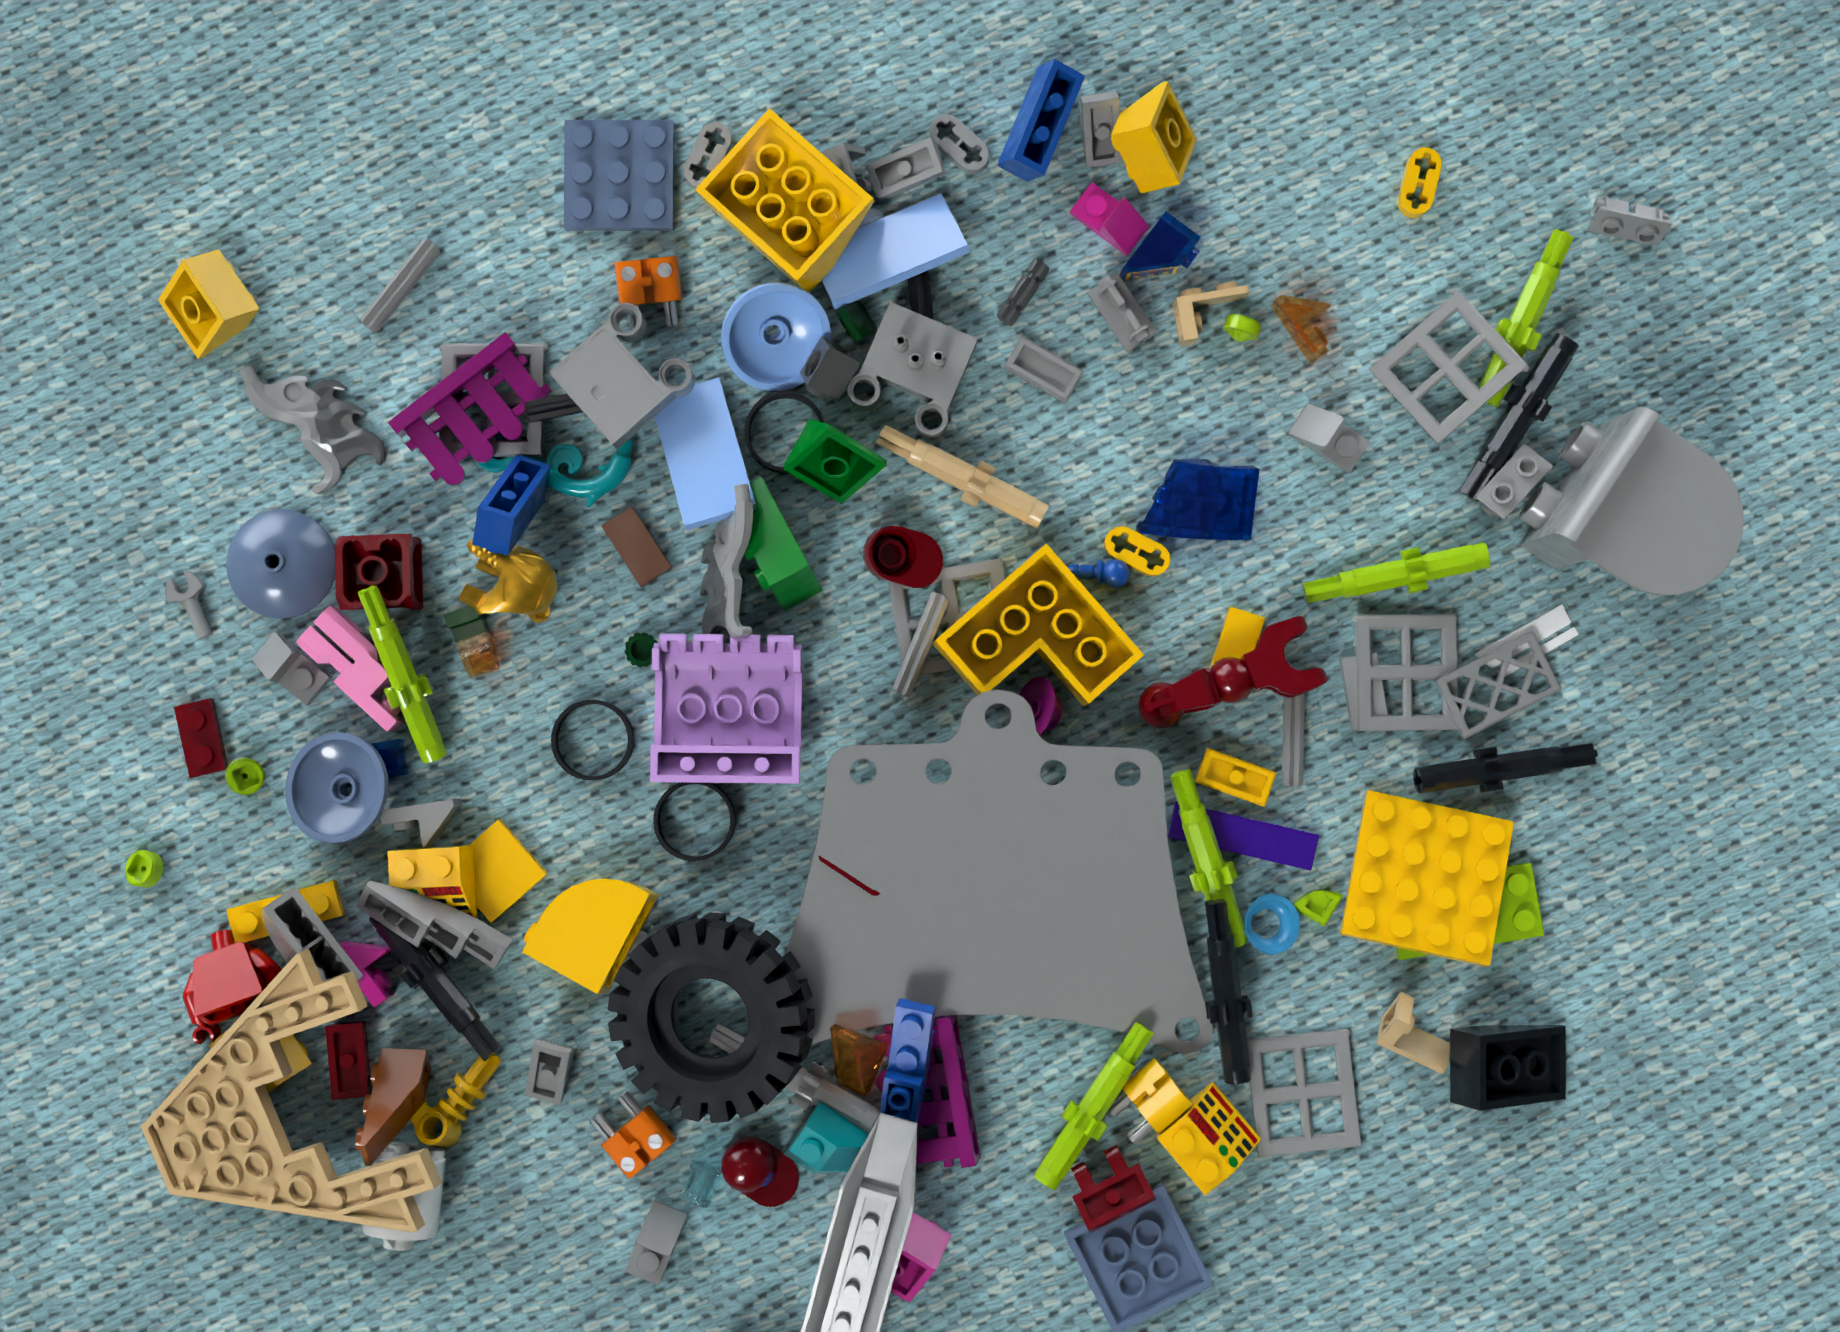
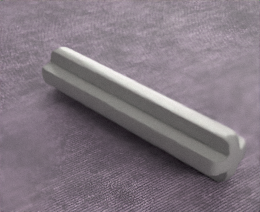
M422 239L360 319L362 324L373 332H378L440 254V249L429 239Z
M937 592L931 593L893 685L894 692L905 697L911 695L948 606L949 598Z
M1305 693L1293 698L1284 697L1282 784L1289 787H1299L1303 784Z

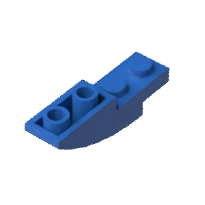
M899 998L895 1009L889 1064L884 1076L880 1113L915 1122L918 1127L935 1031L933 1030L936 1006Z

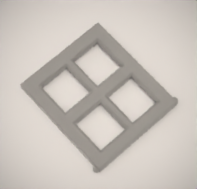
M1453 290L1452 296L1369 369L1438 445L1522 371L1527 372L1529 370V365L1462 293L1457 290ZM1458 312L1478 335L1455 356L1450 358L1430 335L1453 314ZM1486 342L1504 361L1506 366L1479 389L1458 365ZM1418 346L1439 370L1411 393L1391 369ZM1447 377L1467 400L1444 421L1439 423L1419 400L1443 378Z
M443 343L440 345L439 349L442 351L441 381L457 369V359H470L490 343ZM515 343L517 350L513 355L517 358L523 354L526 359H530L529 375L539 387H542L545 374V352L548 350V346L545 344ZM495 367L488 372V379L498 373ZM461 392L454 399L459 403L469 393ZM497 392L508 407H516L522 402L515 392ZM475 403V404L472 405L471 407H480V406H479L477 403ZM486 415V429H487V428L490 427L493 423H492V421L488 418V416ZM528 421L527 441H496V436L489 440L494 448L493 457H515L516 454L523 457H542L543 421L534 423ZM446 425L439 431V439L453 455L463 448L464 445L460 441H454L455 434Z
M1002 558L942 568L938 578L930 584H940L941 594L949 598V603L940 625L946 624L948 629L968 612H959L954 581L989 575L991 590H993L1005 580ZM888 581L901 662L903 663L913 639L911 630L917 629L920 619L909 620L904 589L911 587ZM944 657L925 660L919 675L955 669Z
M1455 614L1355 615L1352 621L1355 623L1357 731L1459 730L1443 696L1442 715H1413L1412 680H1436L1457 669L1456 622L1458 621V616ZM1400 629L1401 665H1372L1371 630ZM1411 629H1440L1441 665H1412ZM1458 678L1448 682L1447 686L1451 694L1458 697ZM1372 680H1401L1402 716H1373Z
M1346 1028L1247 1039L1251 1075L1249 1083L1256 1133L1261 1137L1260 1142L1257 1144L1258 1157L1361 1146L1349 1044L1350 1030ZM1334 1045L1338 1081L1307 1084L1303 1049ZM1293 1050L1297 1085L1265 1088L1261 1053ZM1340 1096L1344 1131L1313 1135L1309 1100ZM1299 1101L1302 1136L1271 1139L1267 1104Z

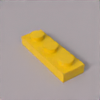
M336 880L298 890L321 921L345 915ZM281 895L226 909L235 943L248 942L269 936L262 919V908Z

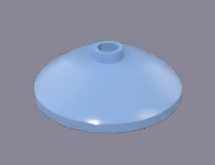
M788 283L762 284L742 294L728 310L721 330L722 350L732 371L748 385L767 391L788 390L805 382L800 372L821 336L831 340L830 323L821 304L809 292ZM777 325L778 331L775 334L769 335L766 333L769 326Z

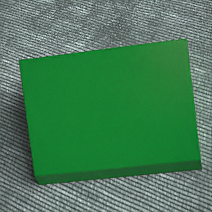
M809 419L786 459L783 469L838 503L843 504L887 466V460L833 426Z

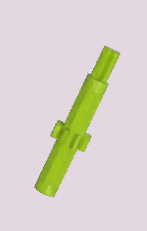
M1553 230L1539 262L1535 263L1509 320L1505 318L1499 319L1495 328L1521 358L1526 350L1529 352L1535 351L1542 337V334L1535 332V329L1556 286L1557 279L1561 273L1559 269L1574 239V236L1569 235L1570 233L1566 231ZM1495 352L1480 381L1479 389L1506 366L1504 361ZM1510 383L1486 404L1498 408Z
M1482 542L1421 555L1419 547L1400 551V560L1344 571L1336 576L1303 582L1304 595L1307 604L1342 596L1343 598L1359 596L1406 585L1408 593L1428 589L1427 581L1490 568L1488 548L1486 543Z
M377 585L362 589L357 593L371 625L368 628L391 684V687L384 689L390 707L394 709L400 706L422 762L430 763L439 760L447 755V750L425 697L433 694L429 681L425 674L416 675L394 618L389 617Z
M1186 769L1174 772L1170 779L1180 807L1178 812L1182 821V828L1196 868L1189 875L1194 892L1201 890L1206 901L1224 899L1226 901L1230 934L1234 937L1235 948L1241 947L1248 942L1231 886L1234 883V879L1238 878L1233 861L1225 863V860L1222 858L1210 818L1207 815L1204 803L1200 801L1191 770Z
M1137 1021L1134 1023L1117 1051H1113L1079 1105L1071 1100L1062 1113V1118L1068 1122L1033 1175L1046 1187L1055 1191L1090 1137L1099 1141L1108 1126L1102 1119L1136 1067V1061L1154 1035L1147 1027Z

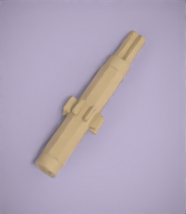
M886 424L876 441L877 445L908 460L907 463L963 491L961 500L975 508L979 501H982L1038 529L1049 507L1048 504L994 477L993 474L996 468L980 460L976 468L920 439L917 441Z

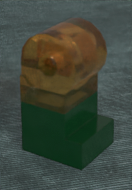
M470 605L443 614L447 626L451 629L464 668L471 679L500 669L495 643L485 614L478 615Z

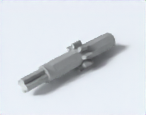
M718 1023L708 1042L731 1054L742 1045L746 1037ZM814 1062L809 1069L802 1066L793 1080L785 1087L787 1090L795 1093L791 1101L794 1104L807 1110L811 1103L817 1106L820 1101L868 1134L880 1114V1109L825 1079L829 1070Z

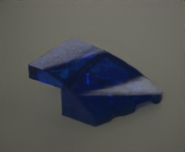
M1174 459L1165 474L1163 484L1157 488L1152 497L1154 501L1144 521L1138 522L1136 531L1141 534L1175 538L1251 540L1260 469L1253 465L1219 466L1207 459Z

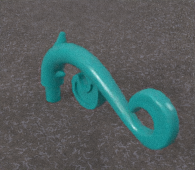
M500 432L496 435V441H510L504 438ZM628 440L616 450V454L611 455L609 463L599 466L598 469L603 472L589 480L570 479L560 473V468L563 464H568V472L572 475L578 473L583 468L584 457L581 450L574 445H556L550 450L546 463L540 457L527 458L551 465L548 485L569 496L588 497L586 506L591 507L599 498L619 486L625 479L632 464V459L629 458L634 442ZM493 457L487 463H478L488 472L499 473L507 468L514 457L502 459Z

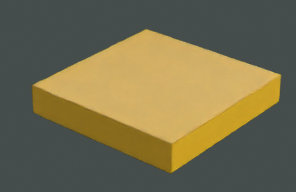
M501 819L493 823L470 844L473 845L476 907L490 923L497 920L548 875L547 871Z

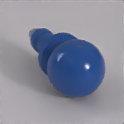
M1112 559L1106 563L1098 560L1096 567L1083 564L1081 566L1078 564L1067 565L1076 578L1080 577L1081 579L1090 580L1095 578L1096 585L1099 586L1104 582L1108 587L1120 588L1128 582L1130 577L1128 565L1118 559Z

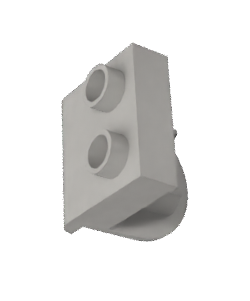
M1637 407L1599 425L1598 428L1585 421L1575 430L1559 455V458L1572 467L1556 489L1547 482H1543L1534 491L1520 512L1519 519L1531 526L1520 546L1554 569L1590 560L1621 582L1641 592L1655 595L1683 594L1710 583L1730 564L1742 538L1744 525L1743 506L1740 494L1731 476L1715 459L1657 421L1660 416L1659 413L1645 407Z

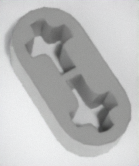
M948 114L939 115L932 121L930 137L935 139L938 150L960 170L974 175L986 168L989 159L988 147L961 121ZM951 125L953 127L952 135L958 142L955 144L949 137H944L942 140L939 139L938 127L947 128ZM964 146L970 152L978 149L981 162L972 161L969 164L966 163L967 154L961 147Z
M710 122L703 126L684 166L685 179L693 189H696L706 177H701L699 181H696L692 169H700L706 159L708 160L706 170L709 174L731 151L733 144L732 136L724 124ZM717 132H720L725 143L723 145L716 144L712 154L708 153L710 149V142L707 139L708 135L715 136Z

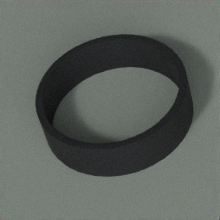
M780 391L763 397L752 407L745 423V439L752 456L760 465L776 473L790 474L783 467L765 462L754 451L750 439V429L755 415L766 404L777 399L787 398L803 402L815 412L819 422L824 423V420L816 405L805 396L795 392Z
M600 700L579 701L566 708L557 718L551 734L552 752L558 764L568 774L582 780L606 779L618 773L629 761L634 748L633 728L627 716L613 704ZM590 704L603 705L613 710L623 721L628 737L627 749L621 762L608 773L599 776H587L573 770L563 759L558 744L559 731L567 716L577 708Z
M680 782L669 788L659 799L653 817L654 831L660 844L671 855L687 861L705 860L721 852L730 842L736 825L735 809L728 795L713 783ZM689 784L704 785L716 791L725 801L730 814V827L725 840L716 850L702 856H689L676 851L667 843L660 827V813L666 799L678 788Z

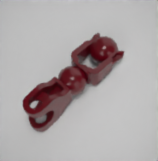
M1297 616L1268 626L1257 640L1255 649L1243 654L1241 658H1222L1215 662L1210 670L1209 668L1200 669L1174 684L1157 682L1149 685L1144 689L1139 698L1138 708L1141 717L1152 727L1168 728L1178 723L1183 714L1211 709L1219 705L1221 701L1226 703L1240 702L1247 698L1251 691L1254 693L1266 689L1279 696L1293 698L1321 687L1328 681L1326 672L1322 668L1317 667L1299 671L1290 667L1285 660L1284 649L1286 644L1300 637L1307 630L1308 626L1305 618Z

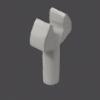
M185 571V579L189 584L187 592L182 594L176 581L167 579L165 595L169 602H178L184 605L197 637L201 640L213 635L198 601L200 593L206 589V586L200 577L192 572Z

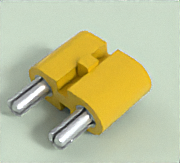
M1153 1057L1127 1080L1122 1088L1124 1093L1113 1102L1108 1111L1112 1116L1116 1117L1131 1103L1138 1107L1137 1109L1145 1119L1128 1133V1138L1131 1142L1137 1144L1153 1129L1160 1134L1187 1111L1193 1103L1175 1083V1080L1162 1064Z

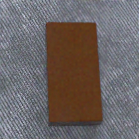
M631 506L602 525L605 533L640 587L643 588L672 569L669 561L634 507Z

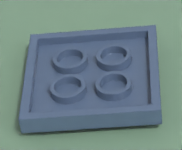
M565 120L564 229L566 231H674V121Z
M1162 1182L1151 1187L1157 1200L1090 1233L1083 1221L1064 1231V1235L1113 1332H1122L1214 1285Z

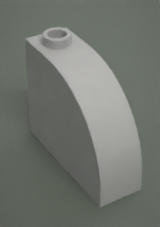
M295 886L262 908V919L266 930L286 964L296 954L309 948L322 981L353 971L358 984H360L363 978L362 973Z

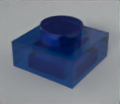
M403 739L371 743L384 761L388 778L409 775Z

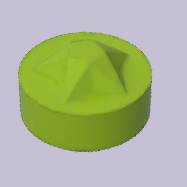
M1229 314L1226 317L1223 330L1229 333L1233 340L1244 342L1247 340H1257L1262 326L1258 321L1247 316Z
M243 757L229 764L226 769L225 779L229 788L235 793L250 795L262 787L265 774L262 766L257 761Z
M147 850L134 852L127 860L125 866L127 881L137 887H153L158 883L163 874L162 858L157 853Z

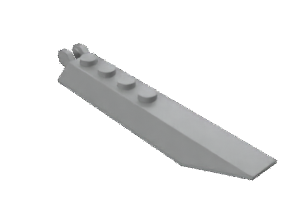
M880 1113L842 1181L801 1332L880 1331L915 1206L917 1123Z

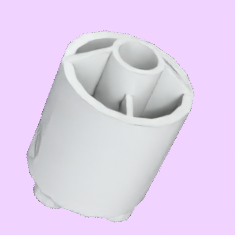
M390 1142L372 1165L415 1152V1150H410L409 1143ZM440 1147L422 1148H428L442 1181L435 1189L413 1195L425 1225L416 1232L362 1225L364 1234L383 1239L384 1248L397 1251L413 1249L414 1241L427 1240L438 1234L446 1163L444 1158L445 1149Z

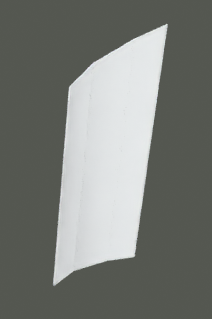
M1563 604L1477 652L1475 655L1479 658L1532 631L1539 642L1571 624V621ZM1573 627L1540 647L1543 653L1546 654L1579 634ZM1528 642L1515 648L1511 658L1529 648ZM1532 651L1517 660L1529 664ZM1494 659L1486 664L1493 669L1501 664L1502 661ZM1509 664L1505 677L1520 669V667Z

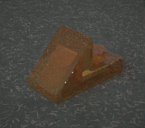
M1280 295L1273 301L1270 307L1306 360L1312 365L1323 358L1329 350L1326 347L1328 341L1324 333L1317 326L1313 328L1310 322L1325 313L1332 305L1325 302Z

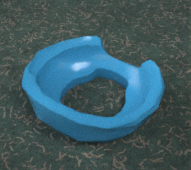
M1274 893L1261 895L1253 901L1247 910L1244 923L1245 933L1249 942L1260 952L1269 955L1285 952L1292 947L1298 937L1301 925L1299 914L1293 903L1284 896ZM1266 909L1276 913L1280 922L1278 932L1271 938H1263L1253 933L1251 927L1252 916Z

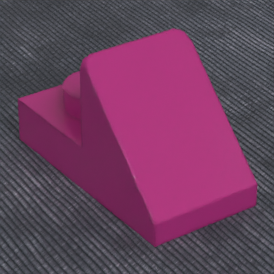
M1091 182L1069 213L1126 256L1130 254L1149 228V225L1126 198L1123 197L1119 202L1093 182Z
M349 941L339 943L362 973L363 978L359 987L374 1008L395 995L390 989L392 982L388 975L382 969L376 970L372 966L392 951L389 946Z

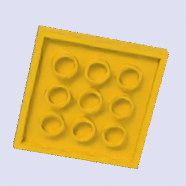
M1367 790L1339 935L1489 967L1514 821Z

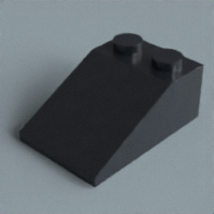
M1482 1025L1450 1029L1451 1103L1483 1111L1566 1099V1026Z

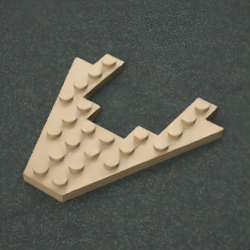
M309 948L296 954L144 1122L141 1129L169 1194L406 1232H416L425 1225L413 1195L435 1189L442 1183L428 1148L337 1176L323 1142L295 1151L292 1150L264 1085L293 1073L279 1039L359 1012L367 1007L353 971L322 981Z

